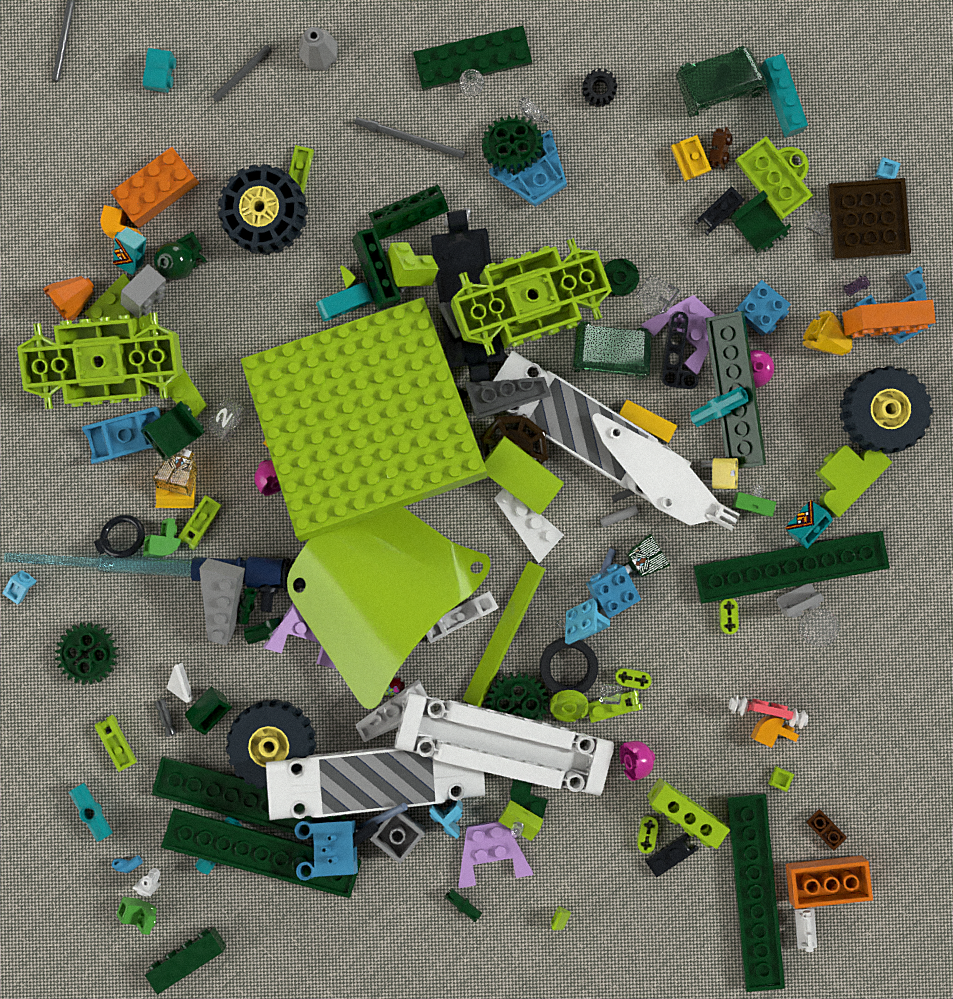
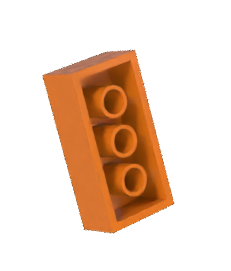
M170 147L110 193L131 221L140 228L200 183L174 148Z
M933 300L860 305L842 313L845 336L852 335L853 338H862L869 334L870 337H877L883 335L882 333L897 335L905 331L906 334L917 333L918 330L928 329V325L936 323Z
M862 855L785 863L789 902L795 909L873 901L869 861Z

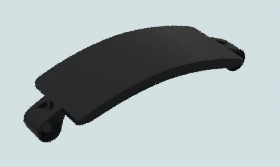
M466 209L447 212L449 233L431 236L433 258L439 268L436 274L439 303L451 302L452 298L463 288L459 276L461 273L467 272L470 283L481 284L479 276L485 269V266L492 263L488 231L486 228L468 230ZM441 313L449 367L468 366L470 382L490 380L488 363L505 360V350L500 334L498 333L491 342L495 354L487 356L483 344L464 341L462 336L454 339Z

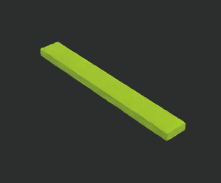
M527 562L462 698L464 701L473 706L481 707L543 577L545 568L533 562Z

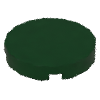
M624 258L614 259L604 267L612 290L609 294L623 297L636 289L639 283V274L633 262Z

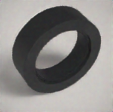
M565 637L550 643L542 653L540 659L541 676L548 688L556 694L564 690H575L583 694L592 687L597 679L599 669L597 657L594 651L582 640H577L568 645L565 643ZM565 648H574L582 652L588 664L585 677L574 685L560 684L552 677L550 671V663L553 656Z

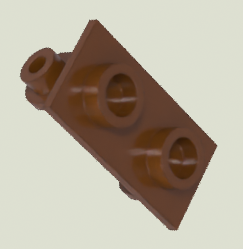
M725 127V131L717 128L716 132L713 133L711 146L718 147V149L710 150L708 162L711 168H717V165H720L721 169L725 170V165L729 162L728 148L729 145H732L733 135L728 127Z

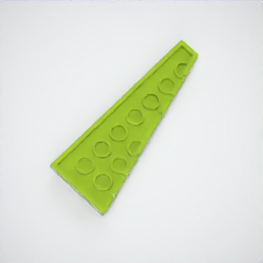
M123 273L85 312L93 322H99L98 318L111 317V320H118V316L130 315V319L137 318L121 305V291L130 282L129 277ZM149 314L147 316L143 315L140 318L141 331L151 325ZM184 368L180 377L167 384V394L177 404L180 401L183 404H187L195 419L207 407L206 402Z

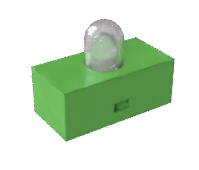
M755 484L750 495L741 492L735 493L732 508L766 517H773L776 502L762 498L763 487L760 484Z

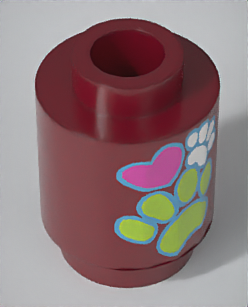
M393 677L383 697L396 696L405 689V681H401V677Z

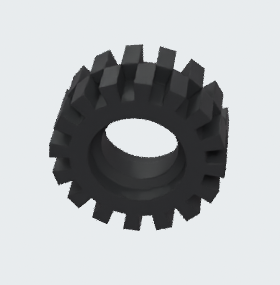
M598 68L596 72L594 69L591 71V74L588 73L586 75L582 94L585 96L586 102L590 101L589 104L591 106L596 104L595 107H599V105L604 107L606 103L610 104L611 100L614 99L618 84L616 83V77H612V72L608 74L607 69L601 71V68ZM599 81L603 82L607 86V91L604 94H596L592 88L593 84Z

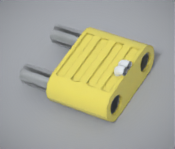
M714 458L713 461H701L703 463L701 467H712V480H701L705 486H712L713 489H737V458Z

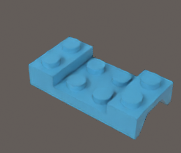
M156 406L82 426L92 452L91 464L97 465L122 456L154 449L141 430L148 423H152L162 416L160 408Z

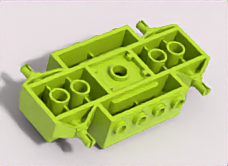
M572 238L566 241L570 254L563 262L556 246L552 248L545 246L540 248L539 252L533 254L529 251L523 253L517 259L510 257L503 260L501 264L491 263L486 265L479 276L481 284L470 283L467 272L461 273L459 276L463 288L452 298L451 307L463 340L483 344L487 356L495 354L491 342L498 333L506 349L512 346L518 347L530 340L536 341L548 334L549 336L557 334L564 329L569 330L577 327V323L582 320L578 307L592 310L595 321L603 318L599 310L600 303L612 290L598 251L577 249L575 240ZM528 291H535L537 299H530L527 294Z
M157 312L149 313L151 325L141 331L140 318L130 319V315L118 316V320H111V317L98 318L99 322H92L91 318L79 319L78 324H72V320L60 321V325L53 326L55 340L44 337L41 323L33 324L35 336H32L31 339L17 347L23 390L44 398L45 409H53L52 395L61 389L63 391L64 404L71 403L72 407L84 406L83 402L99 405L103 404V400H110V403H120L125 398H129V402L141 401V397L150 395L148 383L159 387L160 399L168 398L167 384L180 377L183 373L179 335L158 324ZM96 356L103 358L104 363L101 367L96 366L94 363Z

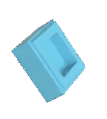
M882 157L875 177L880 179L896 178L901 163Z

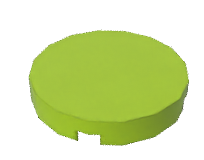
M575 690L560 691L550 701L551 713L554 714L556 719L563 722H575L579 718L581 720L588 713L589 702L587 698Z

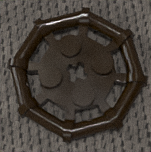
M526 414L497 416L488 429L479 436L482 459L484 460L489 454V444L495 447L505 436L528 455L536 458V461L542 465L549 458L546 443L547 432L526 417ZM519 423L518 428L511 427L506 429L505 424ZM524 425L535 434L530 436L523 431ZM499 428L501 434L496 439L491 438L493 433ZM539 440L540 452L534 451L533 442Z

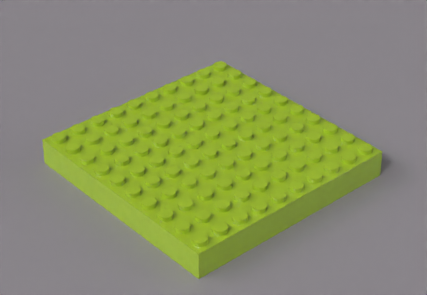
M424 297L240 359L295 535L300 542L488 478L486 467Z

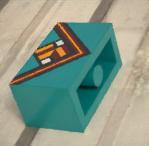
M128 227L118 232L114 237L113 264L133 275L144 263L147 238Z
M810 500L802 507L794 519L789 521L785 529L791 538L808 549L830 525L833 519L827 510Z

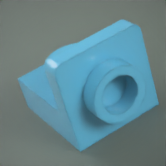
M21 570L10 578L2 594L18 605L23 601L29 588L35 585L36 580Z

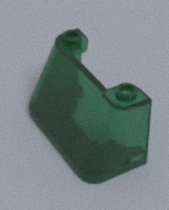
M740 46L733 52L694 64L685 63L680 66V70L676 74L689 118L699 115L698 110H708L713 105L745 96L747 98L750 94L752 98L759 97L768 86L766 77L750 48H745V46Z
M581 321L575 327L570 372L580 373V371H585L586 369L588 373L600 372L627 375L628 377H632L635 374L636 379L646 380L650 377L652 333L648 332L647 328L630 330L593 326L591 322Z

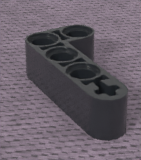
M675 311L669 317L660 379L669 387L693 389L698 385V376L691 371L681 370L689 322L687 314L681 311ZM679 315L680 318H683V322H679L678 326L679 329H682V332L672 330L673 327L677 328V322L674 319L678 318ZM674 334H679L680 342L675 345L672 344L671 337ZM676 353L677 361L672 364L669 363V355ZM669 372L675 375L672 382H666L665 376ZM687 375L693 376V382L690 385L684 383Z

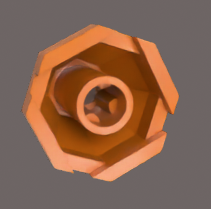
M82 276L49 284L43 290L48 298L51 297V303L65 320L73 321L93 296L94 285L89 278L84 279Z

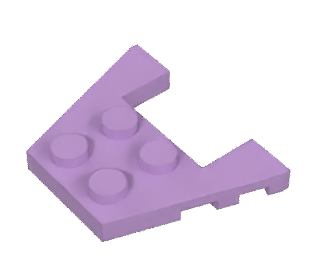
M692 295L644 322L641 327L654 337L666 323L668 324L669 317L673 312L681 311L687 314L689 322L686 341L696 350L683 365L697 375L709 351L705 318L716 315ZM679 315L678 318L674 319L677 322V328L673 327V329L682 332V329H679L678 326L679 322H683V318H680Z
M293 603L263 648L282 653L287 634L317 643L320 642ZM321 646L316 664L335 669L334 663Z
M498 820L467 826L459 888L476 885L473 865L504 859H513L516 878L533 875V871L510 828L501 824Z

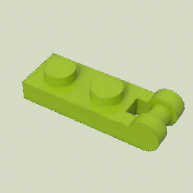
M205 495L180 533L178 539H181V543L185 542L194 551L223 505ZM190 531L196 534L194 538L188 536Z
M631 690L589 702L588 714L591 723L643 709L642 703H639L638 690ZM630 698L632 704L626 706L625 699Z
M110 715L106 718L107 720L95 723V729L118 772L138 761L126 741L116 717ZM110 727L112 730V732L109 734H107L106 728Z

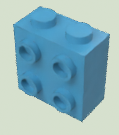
M761 280L733 312L744 311L746 324L759 335L764 336L766 333L770 335L777 327L775 323L779 318L783 320L789 313L787 309L791 304Z
M619 564L608 566L606 568L607 571L591 576L590 581L586 582L592 597L597 599V606L601 614L608 619L641 600L625 566Z

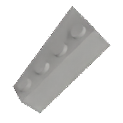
M207 558L199 568L208 641L227 645L235 631L245 568Z

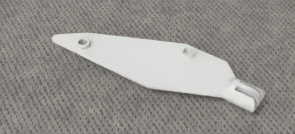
M599 413L593 415L592 420L603 444L655 508L690 526L713 521L730 531L733 530L734 526L730 524H736L737 519L734 517L738 518L740 514L720 504L681 456ZM613 430L618 432V436L613 435Z

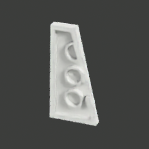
M503 488L494 498L539 564L564 534L541 514L538 515Z
M419 679L356 724V728L364 742L399 727L408 692L428 697ZM433 705L431 706L430 711H434Z

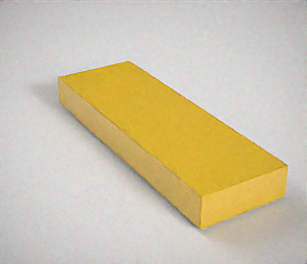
M627 399L619 412L620 416L669 443L677 428V425Z

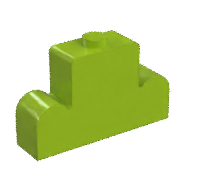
M844 445L838 447L833 453L829 452L823 458L825 462L815 471V474L831 488V490L824 491L820 495L819 501L821 506L833 518H839L893 462L880 450L877 452L864 450L858 456L850 447Z

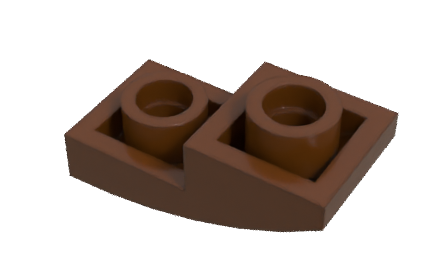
M820 809L806 821L833 851L848 838Z

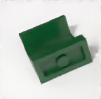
M764 190L730 217L757 254L762 250L767 252L774 246L772 242L776 239H779V241L789 235L787 231L792 227L791 224L785 227L765 201L768 195Z
M182 401L154 422L148 423L141 430L142 434L164 462L205 433L203 424L194 418L190 407L187 404H183Z

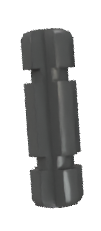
M161 699L155 702L156 710H159L158 716L162 727H165V735L170 737L175 735L177 731L175 726L172 725L173 720L169 709L166 708V700Z

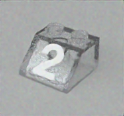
M228 396L227 399L224 398L220 402L216 415L213 414L209 418L207 429L220 439L230 442L250 413V410Z

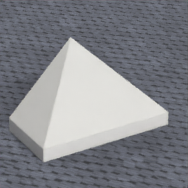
M183 663L174 666L167 689L187 703L192 701L194 697Z

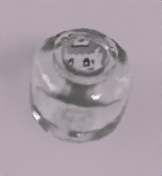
M474 69L464 71L459 79L461 93L467 97H475L481 93L484 86L482 74Z

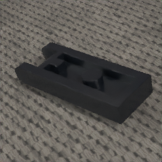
M731 186L694 223L698 225L703 220L709 226V229L705 232L708 236L745 199Z
M688 833L682 834L645 859L656 878L699 849L697 845L689 848L685 841L690 837Z

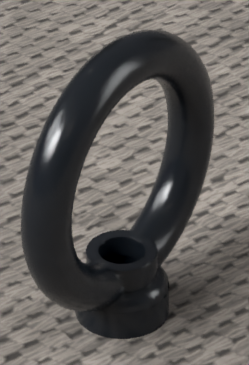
M116 516L104 525L100 538L94 541L95 547L100 555L106 553L114 558L132 556L144 543L145 528L142 522L134 516ZM127 522L133 524L137 529L135 543L130 548L122 551L111 548L108 540L110 530L119 523Z

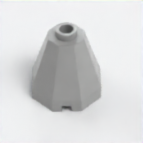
M310 27L304 32L299 42V58L310 70L326 71L330 64H334L337 61L338 43L327 30L319 27Z

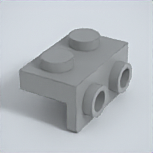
M810 583L777 597L776 601L784 616L796 618L802 615V611L807 608L812 610L819 607V603L824 601L821 593L815 592Z

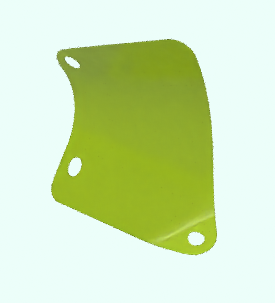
M401 507L309 539L289 571L287 587L289 596L359 703L367 709H373L381 702L396 672L421 639L447 612L477 590L489 573L491 562L486 554L450 541L406 508ZM475 562H481L483 564L482 571L477 574L471 572V565ZM297 578H303L306 583L305 590L301 593H297L293 588V583Z

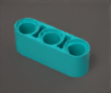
M364 282L316 302V306L323 322L366 306L372 303L374 299L367 283Z

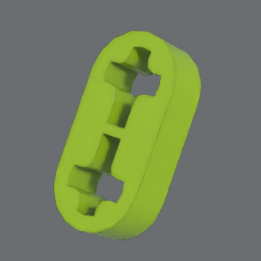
M732 598L721 600L719 603L720 629L729 635L736 633L739 627L738 605ZM727 601L733 605V608L729 610L730 615H728L727 609H724ZM728 617H730V623L734 624L730 631L724 627L725 624H728Z
M619 668L615 672V680L622 686L647 689L652 682L650 675L644 671ZM625 671L627 676H631V679H625L624 682H621V678L618 676ZM644 675L647 683L644 682L643 685H640L639 681L634 680L635 677L641 678Z
M651 815L643 816L639 825L637 846L642 853L652 852L656 843L658 822ZM651 820L654 826H650L649 832H647V827L644 824ZM648 836L650 845L644 848L641 842H645V838Z

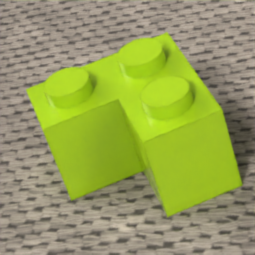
M408 242L390 244L386 259L397 287L432 286L439 269L433 256H415Z

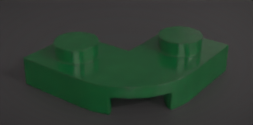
M513 779L510 789L511 800L543 819L548 798L530 794L533 783Z

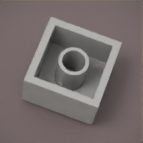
M147 264L121 291V305L137 318H141L143 315L147 316L152 310L151 306L155 302L159 303L165 297L166 279Z
M404 811L381 822L378 826L379 831L372 835L370 840L401 864L425 834L426 828Z

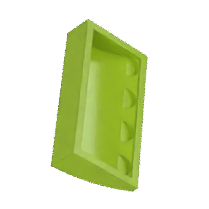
M505 436L483 460L487 476L538 515L545 510L564 485L561 479Z

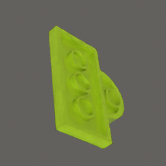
M765 136L735 160L760 193L763 190L768 195L766 198L767 203L781 220L813 196L802 182L808 173L809 162L806 155L798 148L784 147L777 150L769 138ZM792 157H799L801 165H794Z

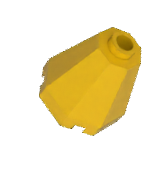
M830 311L820 312L818 314L820 318L818 320L813 319L803 335V339L806 341H803L802 345L809 349L837 356L848 354L853 347L852 338L845 336L844 327L835 314Z

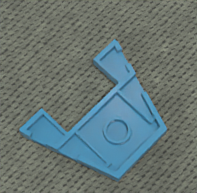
M551 130L541 135L543 137L542 151L545 156L537 160V163H533L531 168L527 167L524 172L520 171L516 175H513L511 171L507 174V169L505 168L500 172L499 166L495 169L493 167L489 169V174L535 207L567 187Z
M921 266L903 276L913 294L899 302L927 300L926 285L923 282ZM869 295L854 305L858 307L860 305L877 303L872 295ZM918 330L917 333L906 334L905 331L897 335L888 336L896 343L901 344L923 330Z

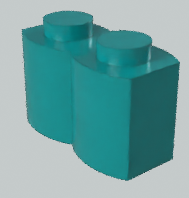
M148 48L146 67L143 74V86L146 90L169 93V89L173 87L174 79L171 74L172 70L176 68V58L171 51Z

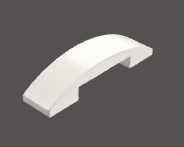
M488 591L447 612L428 631L426 636L429 642L433 643L499 607L491 592Z

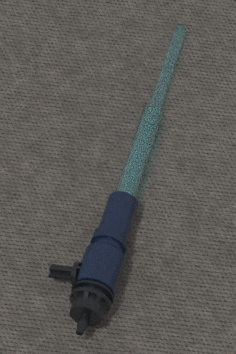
M8 552L4 555L5 562L98 568L99 572L191 577L192 581H201L199 568L207 559V557H194L193 560L132 556L114 558L109 555H99L98 558ZM249 556L246 560H243L242 557L237 559L210 558L245 568L242 584L247 588L259 589V592L262 593L260 611L266 613L272 612L274 594H278V588L288 591L287 577L296 560L292 559L291 561L290 558ZM297 578L293 583L295 591L306 587L303 578Z

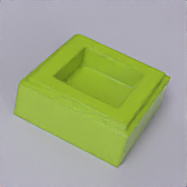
M775 766L768 784L787 792L795 774Z

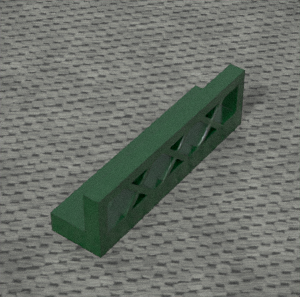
M437 184L373 211L368 215L375 227L379 240H382L449 211V208Z

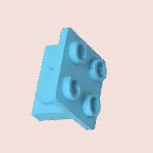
M592 598L566 611L565 643L569 645L577 640L586 639L610 627V620L597 612V599Z
M454 800L444 811L437 804H431L429 808L430 817L436 823L440 822L444 826L443 830L448 836H454L457 839L460 836V827L456 822L462 817L463 803L460 800Z

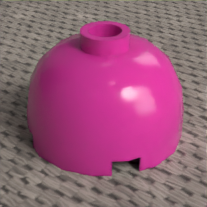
M750 350L755 388H759L771 380L774 374V363L766 352Z
M272 459L262 461L255 472L254 481L261 494L270 496L281 491L279 488L280 484Z
M640 741L623 743L624 745H621L619 749L620 763H625L626 770L623 771L627 778L635 781L647 777L654 766V752L645 743Z

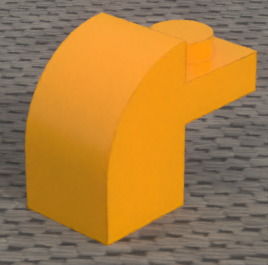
M107 205L103 207L100 220L101 227L104 233L112 240H114L118 232L123 231L127 227L125 223L128 215L124 210ZM128 227V228L132 229L133 231H135V232L139 233L140 235H142V233H141L139 230L134 229V228H131V227Z
M769 715L757 722L750 737L772 748L778 734L797 742L799 735L794 732L795 728L784 723L785 719Z

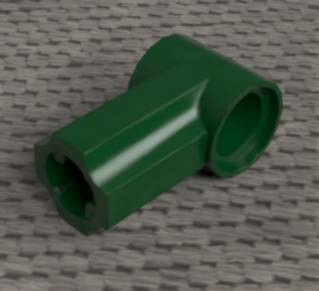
M280 617L245 628L244 636L247 643L253 644L262 640H269L273 635V631L281 623Z

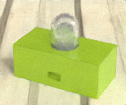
M510 800L502 810L498 822L510 828L513 837L523 836L532 841L540 831L543 819Z

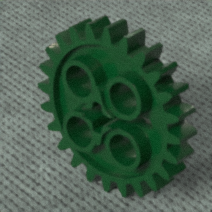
M508 115L507 120L500 117L499 123L494 120V127L488 125V131H484L481 146L484 158H487L488 164H493V169L499 166L500 172H502L505 168L507 169V174L510 173L511 169H514L516 174L518 168H521L523 172L526 165L531 168V161L537 163V157H541V150H543V137L541 136V130H538L537 124L532 125L531 119L525 122V116L519 120L518 115H515L514 119H511L510 115Z
M83 622L80 623L79 627L73 625V631L71 629L65 630L67 635L60 636L63 642H57V645L61 648L55 650L56 653L60 654L55 660L61 661V664L57 667L64 668L61 673L62 675L68 673L67 679L75 678V684L81 680L82 685H86L88 681L92 685L95 684V680L99 683L102 681V677L108 678L107 671L114 672L111 665L118 664L114 658L120 656L115 653V650H118L119 647L113 645L117 639H110L113 633L106 634L107 627L100 630V624H96L93 628L92 622H89L87 627ZM87 635L92 638L90 645L85 641ZM98 642L101 643L97 648H95L88 654V657L82 658L77 663V665H74V662L77 659L81 658L87 653L86 650L92 649ZM72 647L77 650L76 657H73L71 655L70 651ZM99 650L104 652L103 660L97 655ZM84 662L89 665L88 672L83 669Z
M520 671L517 672L516 676L510 672V677L507 678L503 674L502 681L496 679L497 686L491 684L493 692H487L491 698L486 699V703L490 704L486 709L502 713L508 711L507 714L511 715L518 712L521 713L520 717L536 721L538 719L544 720L541 713H547L544 707L549 706L548 701H545L548 695L544 693L546 691L545 687H540L541 681L535 682L536 678L534 675L529 678L527 672L523 676H521ZM516 686L523 687L522 691L518 693L513 690ZM501 699L509 700L506 705L499 704ZM517 700L521 703L519 705L517 703L514 704V701ZM535 700L533 706L526 705L527 701Z

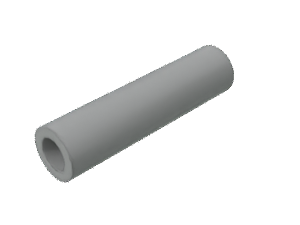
M636 505L600 518L602 527H606L639 514Z

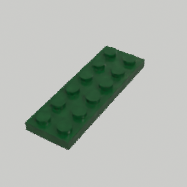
M523 25L413 52L422 91L478 78L481 74L486 76L532 65V58Z

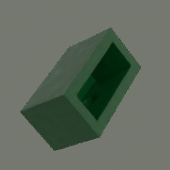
M211 686L185 713V716L193 729L206 735L232 706L223 693Z

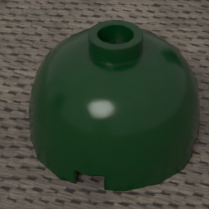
M168 242L161 245L156 251L154 265L164 278L168 280H181L187 278L193 271L194 261H192L191 256L193 254L190 248L182 242Z

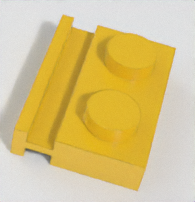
M698 135L671 145V150L685 182L709 173L712 170Z
M156 480L155 508H195L196 481L188 480L185 487L184 485H179L181 483L171 482L170 485L168 483L167 487L165 485L164 489L163 487L161 489L160 485L163 480Z

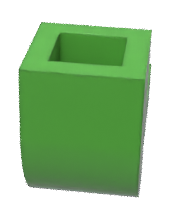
M167 518L162 521L160 536L149 535L145 537L143 557L162 558L173 553L179 547L181 539L174 538L177 532L175 519Z
M123 897L116 915L121 923L136 925L142 934L149 935L156 923L155 914L157 908L137 898Z

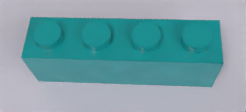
M784 54L767 58L760 69L784 138L802 133L807 128L808 122Z

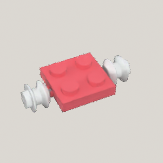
M738 695L731 698L729 702V709H731L732 714L739 711L740 715L743 716L750 710L786 718L791 727L798 724L799 729H802L808 723V715H806L805 710H802L801 713H798L796 708L789 711L788 706L771 703V706H768L769 702L754 698L752 702L748 701L746 697L740 700Z

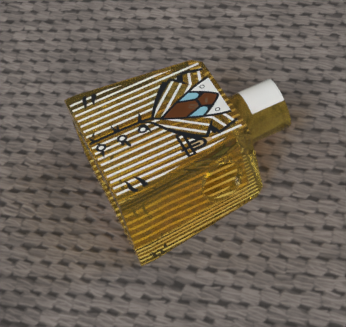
M183 450L181 456L174 455L166 462H163L153 476L156 487L191 497L198 473L196 463L192 460L194 454L189 450Z

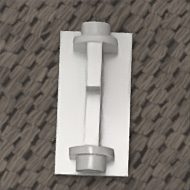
M156 868L151 869L148 875L143 876L132 889L137 890V893L142 896H151L161 885L157 882L160 877V871Z
M814 908L795 909L797 948H805L807 952H813V948H817Z

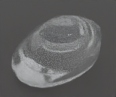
M527 95L518 101L521 112L528 119L535 122L549 123L548 116Z

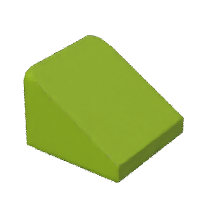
M340 266L346 289L353 287L358 282L356 276L345 266Z
M560 906L557 907L550 922L552 930H563L571 912Z

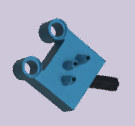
M355 820L313 823L312 821L299 822L295 827V834L300 839L313 837L314 862L306 861L300 863L296 870L297 876L301 880H309L318 876L358 873L357 846L379 831L377 824L371 821L356 832ZM305 824L310 829L308 835H304L302 832V827ZM305 865L311 868L309 876L305 875L303 871Z

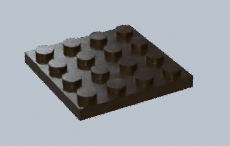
M905 178L838 182L827 185L833 260L911 254Z

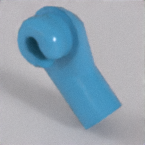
M138 855L130 861L116 858L112 862V867L116 871L130 873L141 865L143 861Z

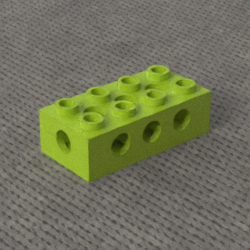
M660 777L647 795L653 810L659 814L664 812L670 822L676 826L681 824L686 833L692 837L697 835L696 837L700 839V842L708 848L712 846L718 849L730 831L722 820Z

